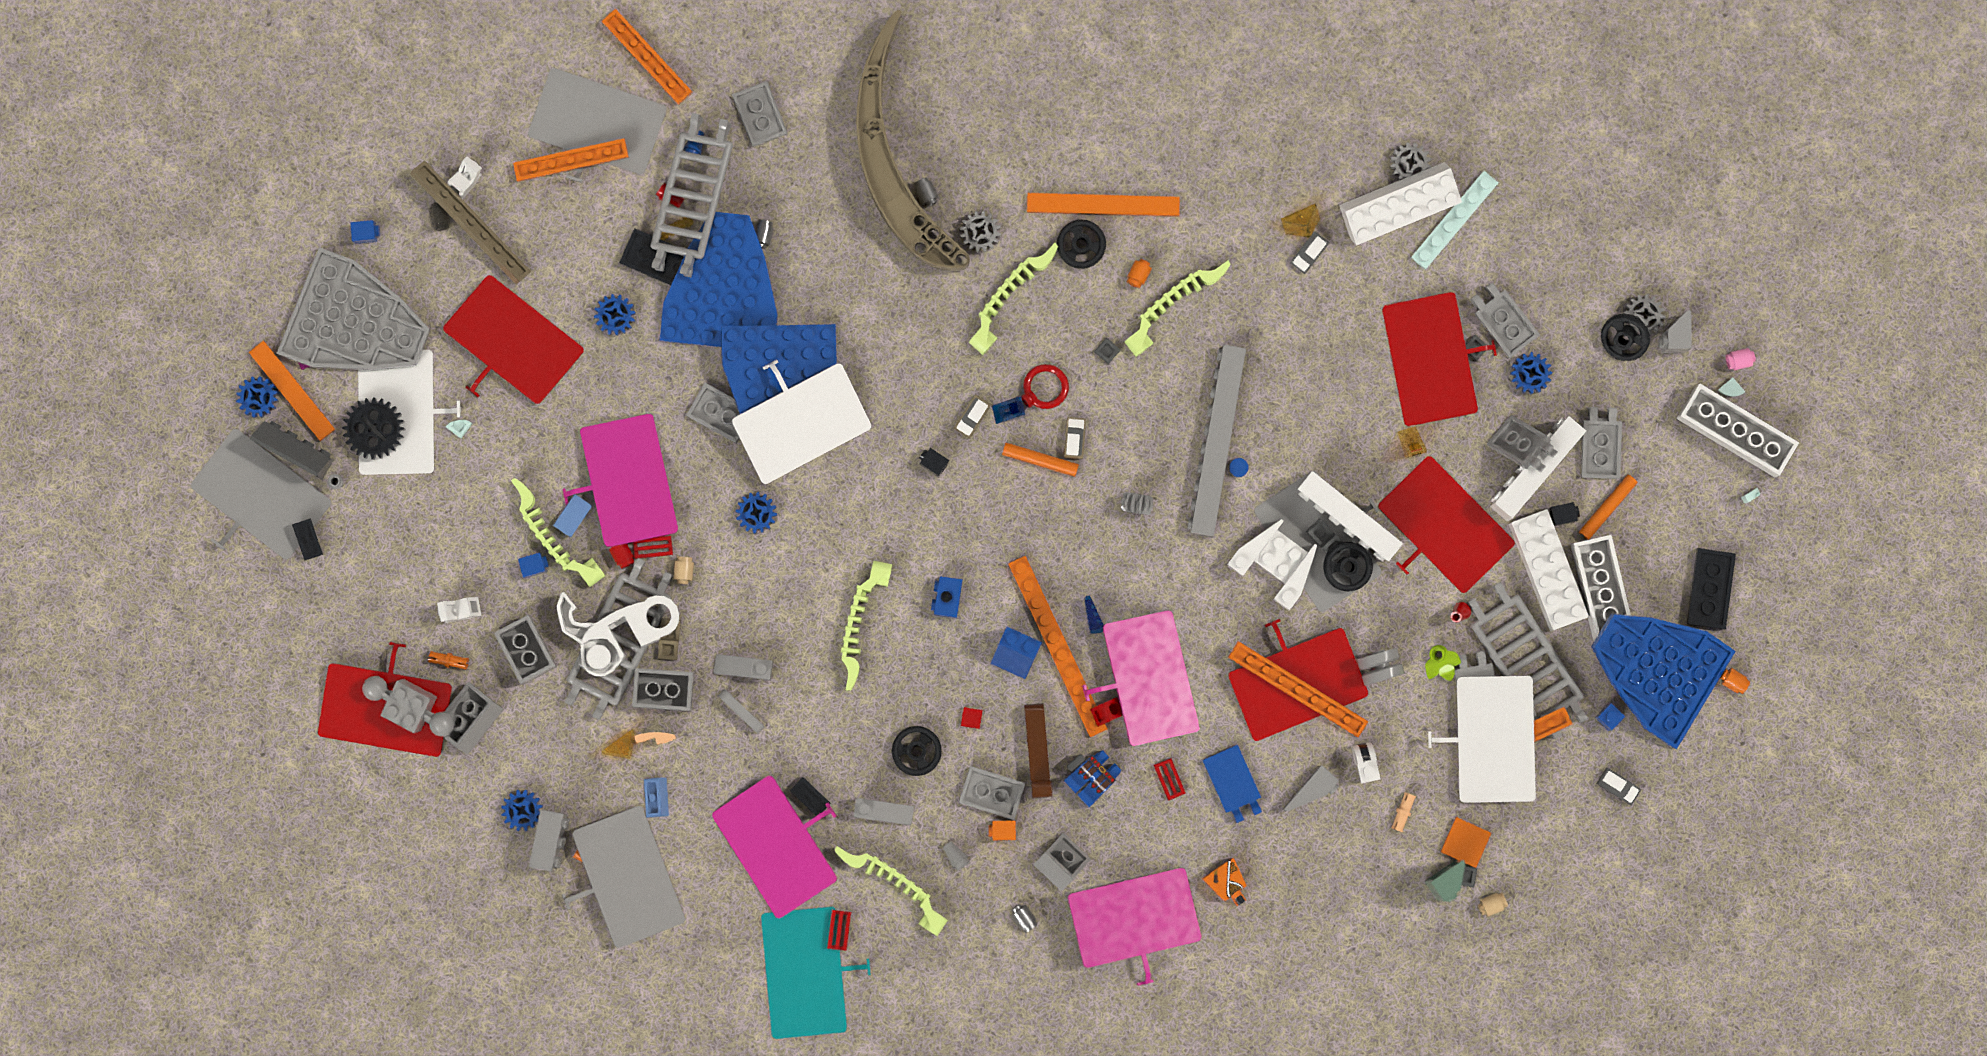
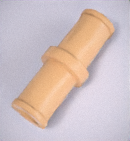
M1404 792L1400 807L1396 809L1397 815L1391 827L1392 829L1403 832L1407 818L1411 816L1410 811L1416 796Z

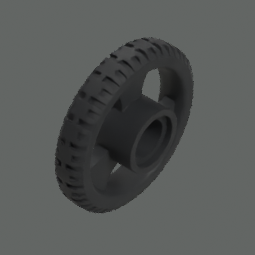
M1085 219L1074 220L1066 224L1060 231L1057 238V250L1061 259L1066 264L1074 268L1085 269L1094 266L1102 259L1106 250V238L1102 229L1094 222ZM1083 226L1092 229L1097 234L1099 241L1091 242L1090 237L1082 233ZM1070 231L1074 234L1072 249L1065 251L1063 241L1066 234ZM1084 240L1087 246L1082 249L1078 248L1076 242ZM1089 250L1096 254L1088 261H1076L1078 254H1086Z
M1618 314L1609 318L1603 325L1601 342L1604 349L1613 358L1615 357V359L1621 361H1632L1640 358L1647 351L1650 344V334L1645 323L1638 317L1636 318V316L1630 314ZM1624 322H1629L1635 325L1640 330L1641 334L1637 335L1636 329L1630 325H1624ZM1610 327H1614L1617 330L1613 339V345H1611L1608 338ZM1622 335L1627 336L1629 340L1624 339ZM1633 343L1641 347L1634 353H1623V350L1629 349Z
M1342 542L1333 546L1328 551L1323 562V570L1327 581L1334 588L1349 592L1362 588L1369 581L1373 571V563L1369 552L1363 546L1354 542ZM1349 548L1350 554L1348 557L1341 558L1338 563L1332 561L1333 556L1338 551ZM1359 556H1363L1366 563L1363 577L1357 574L1359 571L1357 558ZM1347 561H1350L1352 564V569L1349 572L1344 570V564ZM1338 571L1343 576H1349L1351 584L1344 585L1339 583L1332 574Z
M922 726L908 727L902 730L894 739L892 745L894 763L902 772L908 775L922 776L928 774L935 769L941 759V743L935 733L928 728ZM911 733L921 734L919 741H914L908 746L901 743L902 739ZM929 742H933L935 746V755L931 763L927 762L924 758L926 755L925 746ZM916 745L922 748V754L918 757L911 754L912 747ZM903 754H908L912 760L917 761L918 768H908L899 757Z

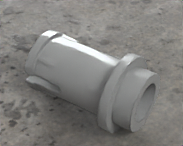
M338 474L329 476L327 481L328 486L332 489H340L344 484L342 477Z

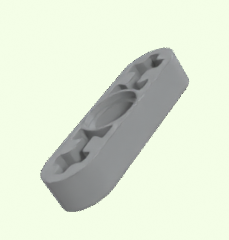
M726 689L720 692L718 696L755 732L759 733L764 728Z

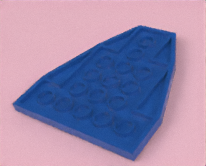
M715 212L704 257L702 259L695 258L693 273L690 278L680 274L685 260L684 256L663 302L660 341L721 347V326L777 325L778 313L767 263L750 215ZM705 222L703 223L698 232L703 231ZM693 239L688 249L697 251L700 240Z
M836 324L721 326L722 367L739 414L783 392L772 369L769 367L763 370V366L778 360L775 366L789 389L837 363Z
M1610 614L1591 646L1610 683L1643 728L1674 749L1679 747L1736 652L1704 630L1652 617Z

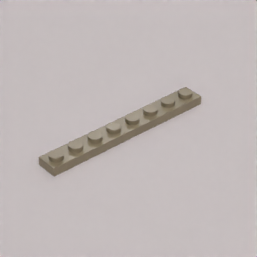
M425 160L411 171V176L516 285L531 272Z

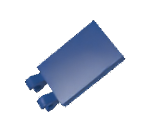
M1238 745L1202 760L1225 812L1231 811L1236 823L1244 820L1239 807L1248 803L1254 815L1262 812L1257 802V799L1262 797Z

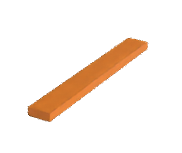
M1027 193L1028 213L1179 217L1180 197Z
M1237 641L1228 656L1231 660L1358 738L1369 722Z

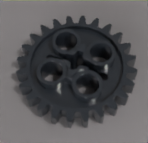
M373 397L371 403L367 398H365V404L358 401V408L351 406L354 412H346L350 418L343 419L348 424L342 427L343 430L347 431V433L343 434V437L349 438L346 444H353L350 450L358 449L356 455L360 456L364 453L363 457L365 459L370 454L372 460H375L376 455L383 459V453L390 456V449L396 452L394 445L401 446L398 439L404 438V436L400 432L406 430L404 427H400L405 421L398 419L402 414L400 412L395 413L397 407L394 406L390 409L391 402L388 401L384 405V399L381 398L379 403H377L375 397ZM377 410L379 413L378 418L371 420L370 413ZM362 416H365L372 425L376 426V429L386 438V441H383L375 432L371 431V427L362 420ZM359 424H364L365 426L362 433L356 432V427ZM386 424H391V432L385 434L383 427ZM376 437L378 444L375 447H370V439Z

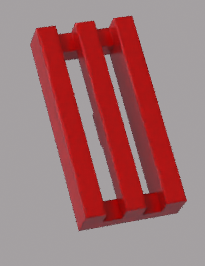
M672 536L655 537L633 542L635 559L673 555ZM668 540V544L638 547V543ZM669 548L667 552L638 554V551Z
M1172 758L1153 765L1168 801L1186 794ZM1168 763L1170 764V767L1173 771V774L1175 776V779L1181 792L1177 793L1171 776L1166 767V764ZM1160 766L1163 767L1174 795L1170 796L1159 769Z
M832 910L828 949L847 951L851 912ZM839 914L836 945H832L835 916ZM843 915H847L843 946H839Z

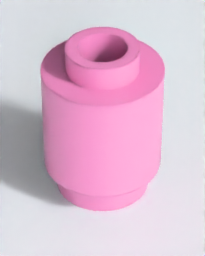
M1749 348L1732 351L1726 355V363L1729 370L1733 369L1735 371L1752 367L1753 362L1756 361L1754 351H1750Z

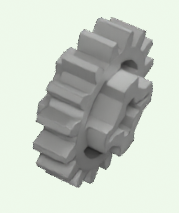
M1407 142L1405 148L1400 145L1398 147L1399 151L1394 150L1393 154L1396 157L1390 158V161L1394 162V164L1390 165V168L1395 169L1393 176L1399 175L1398 181L1412 176L1413 171L1416 169L1422 172L1431 168V165L1427 163L1431 162L1432 159L1426 157L1429 153L1428 151H1422L1424 146L1417 148V143L1410 146L1409 142ZM1410 151L1406 157H1400L1404 152ZM1412 157L1414 165L1409 170V163L1407 162ZM1399 166L1403 167L1405 173L1400 170Z
M975 211L974 217L967 215L968 221H962L965 227H960V231L964 232V234L960 235V238L966 239L963 242L964 246L969 244L970 251L976 248V253H979L980 249H983L984 253H986L987 247L993 249L992 243L998 244L999 241L996 237H1001V233L997 232V230L1001 229V226L995 225L998 222L997 218L992 220L991 213L985 216V211H982L981 215H978L977 211ZM983 220L981 223H974V221ZM989 224L993 228V235L988 231ZM984 226L985 234H980V236L977 237L976 229L980 230ZM968 229L973 233L972 240L968 236ZM982 240L988 241L985 244H978Z
M1646 294L1642 299L1638 295L1637 301L1632 298L1630 300L1632 305L1627 304L1625 306L1628 311H1624L1623 314L1638 317L1645 323V326H1648L1649 321H1655L1651 327H1647L1651 335L1652 330L1654 332L1659 330L1657 326H1663L1660 320L1666 318V316L1661 315L1665 308H1659L1661 301L1654 302L1656 297L1649 299L1648 294ZM1641 303L1639 310H1633L1637 304ZM1644 311L1645 314L1649 316L1646 319H1644V317L1640 315ZM1629 323L1630 326L1634 327L1637 332H1640V330L1635 325Z

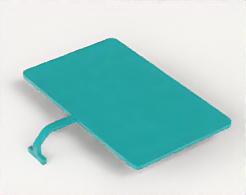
M834 907L792 910L782 918H777L773 912L764 913L761 916L771 1033L774 1039L843 1033L847 1030L842 971L867 969L868 975H871L870 960L866 959L867 964L841 967L840 950L827 948L832 910H836ZM837 914L835 916L832 945H836Z

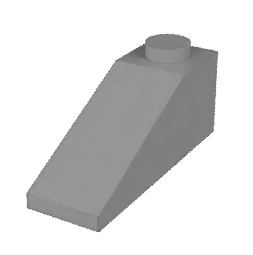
M716 654L714 674L771 681L773 661Z
M1320 765L1283 810L1287 812L1326 796L1328 793L1332 795L1339 787L1337 785L1339 780Z
M856 798L854 817L911 825L914 806Z

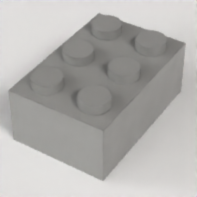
M530 615L494 633L520 684L524 685L557 668Z
M635 668L632 707L692 712L695 673Z
M540 810L529 867L551 872L556 871V868H560L562 857L559 856L560 849H564L566 841L563 833L564 830H568L570 822L567 814Z

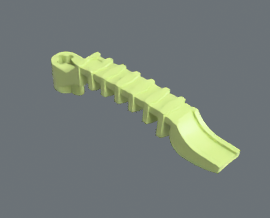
M1056 243L1043 255L1028 257L1024 262H1021L1018 268L1012 271L1011 276L1005 279L1004 284L997 289V293L991 297V301L984 306L983 312L979 313L981 328L971 338L969 344L982 355L998 339L989 331V327L993 322L990 317L992 315L995 317L999 313L993 306L996 304L1000 309L1004 306V303L999 298L1003 296L1007 300L1011 296L1006 291L1008 287L1013 292L1018 288L1013 283L1015 279L1021 285L1026 282L1020 275L1022 271L1030 280L1035 277L1027 268L1028 265L1036 271L1044 270L1057 252L1058 245Z
M1226 261L1212 271L1199 269L1194 274H1189L1185 280L1182 279L1177 286H1173L1170 289L1171 291L1163 294L1160 300L1155 301L1154 305L1149 307L1144 315H1140V329L1124 342L1135 357H1138L1154 344L1147 335V331L1152 327L1150 321L1154 320L1156 322L1159 319L1155 311L1158 309L1163 315L1167 311L1163 306L1165 302L1169 307L1175 304L1171 299L1173 295L1178 301L1183 297L1179 292L1181 289L1184 290L1187 296L1191 294L1192 291L1188 286L1190 282L1197 293L1201 291L1202 288L1196 278H1199L1205 285H1212L1217 282L1230 267L1229 261Z
M516 478L512 479V483L521 496L519 510L523 514L524 521L535 532L536 538L541 540L543 547L549 550V554L554 556L556 562L563 566L562 569L565 572L567 570L579 572L589 587L604 578L605 574L593 558L584 564H580L575 559L570 561L568 559L570 554L567 551L561 556L558 554L563 549L561 544L553 548L550 544L556 541L554 536L552 535L547 540L544 537L550 533L548 528L546 527L541 531L538 529L539 526L545 523L543 518L535 522L532 521V518L542 513L541 509L537 508L527 513L535 504L534 495Z
M873 561L870 578L862 585H857L856 595L854 594V603L851 604L848 625L845 627L846 634L843 637L844 644L841 648V660L848 669L846 691L852 690L860 669L856 659L847 657V654L860 655L861 648L848 647L849 643L859 644V638L850 637L851 633L859 634L860 627H854L853 622L861 623L862 617L855 616L856 612H865V607L858 604L859 602L868 603L869 597L866 596V592L871 593L872 588L876 584L888 587L892 564Z
M836 846L835 852L851 867H862L867 859H869L870 863L865 871L866 874L871 875L877 864L880 867L875 874L876 876L881 878L884 871L887 870L889 872L885 878L887 881L891 882L895 876L898 878L894 884L896 887L900 888L903 882L906 884L902 892L908 895L911 889H913L915 892L911 899L915 902L917 899L920 900L919 906L923 908L925 913L918 924L934 935H939L948 920L932 910L929 900L931 895L924 893L922 888L917 887L913 881L906 879V876L898 873L895 868L889 867L886 862H881L878 857L874 855L872 857L867 853L859 856L851 855Z

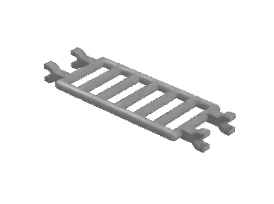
M695 113L691 115L688 133L681 132L679 135L651 241V248L657 250L652 268L663 272L667 252L683 255L685 260L680 274L690 278L692 277L695 258L702 259L705 254L733 147L732 142L726 141L732 125L728 123V120L720 119L717 138L698 135L704 118ZM688 140L724 148L722 159L683 151L685 142ZM681 158L720 166L717 177L679 170ZM676 177L714 184L712 196L674 188ZM671 195L710 203L708 212L705 214L669 206ZM666 214L705 221L703 231L698 232L665 225ZM666 232L699 239L698 250L659 243L661 233Z
M638 558L630 575L620 573L595 623L615 612L611 607L616 599L628 605L640 603L620 592L624 582L653 596H665L671 599V596L666 594L665 591L673 575L665 572L656 589L637 579L646 563ZM660 604L658 610L649 609L647 614L654 617L650 624L652 627H658L667 606ZM627 621L623 623V624H625V625H627V626L630 627V625H629V623H628ZM613 632L619 644L636 652L631 662L624 659L620 666L627 669L623 679L612 674L599 676L619 686L614 697L576 678L580 668L585 669L581 664L580 651L567 677V682L572 684L573 687L564 703L573 706L582 689L601 699L592 717L600 720L608 703L614 706L619 704L635 672V668H637L648 645L642 647Z
M1499 582L1493 586V589L1503 603L1484 614L1475 598L1467 602L1477 620L1471 623V627L1502 676H1512V674L1545 653L1549 655L1553 663L1531 676L1533 684L1556 669L1560 672L1563 679L1533 698V707L1567 685L1574 694L1540 717L1534 711V720L1562 707H1565V709L1570 707L1579 723L1588 719L1577 703L1583 698V694L1519 595H1514L1510 598L1502 583ZM1516 604L1522 614L1486 636L1480 626ZM1526 620L1532 630L1496 652L1491 642ZM1538 638L1542 647L1511 667L1506 668L1501 658L1531 639ZM1560 731L1551 734L1553 739H1557L1562 735Z

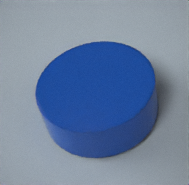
M1242 458L1232 460L1229 465L1230 473L1238 478L1245 476L1249 469L1248 463Z

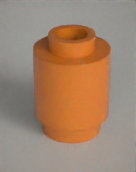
M1143 259L1135 260L1127 275L1128 279L1126 282L1140 289L1141 285L1145 284L1152 270L1150 263Z
M1733 668L1725 669L1720 677L1722 680L1721 684L1735 693L1744 694L1750 685L1747 677Z

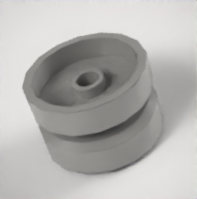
M1397 648L1377 651L1357 660L1360 670L1372 668L1371 672L1365 673L1362 676L1364 686L1405 674L1402 664L1398 663L1391 666L1389 662L1399 659L1400 655Z

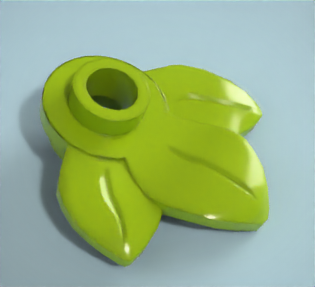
M1443 645L1433 646L1429 653L1430 659L1425 664L1427 677L1433 679L1439 674L1445 680L1452 681L1455 675L1454 666L1461 664L1459 655L1454 651H1448ZM1438 651L1442 652L1441 658L1437 657Z

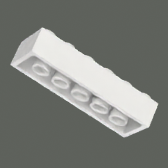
M1444 162L1343 203L1339 207L1350 239L1356 245H1359L1462 203L1452 170Z
M1702 384L1695 386L1676 418L1773 477L1780 476L1799 444L1796 440Z
M1570 416L1558 420L1552 427L1553 433L1549 432L1546 434L1551 439L1550 444L1554 446L1553 448L1558 453L1554 458L1544 451L1539 454L1537 458L1541 460L1540 463L1546 466L1543 471L1539 472L1531 465L1528 469L1519 466L1515 471L1517 475L1509 478L1503 485L1505 489L1497 492L1490 500L1493 502L1490 507L1506 521L1511 520L1585 434L1586 430Z
M1313 471L1298 487L1297 490L1300 491L1298 495L1306 502L1309 499L1314 502L1315 505L1313 507L1321 514L1324 511L1329 514L1330 517L1328 519L1337 526L1339 523L1344 526L1345 529L1343 531L1350 537H1358L1360 539L1358 543L1367 550L1369 548L1375 551L1373 555L1380 561L1386 560L1389 562L1403 545L1400 540Z
M1548 509L1511 522L1509 527L1549 630L1553 631L1588 618V612Z
M1611 535L1570 545L1584 604L1589 615L1588 621L1593 641L1597 638L1610 614L1631 615Z

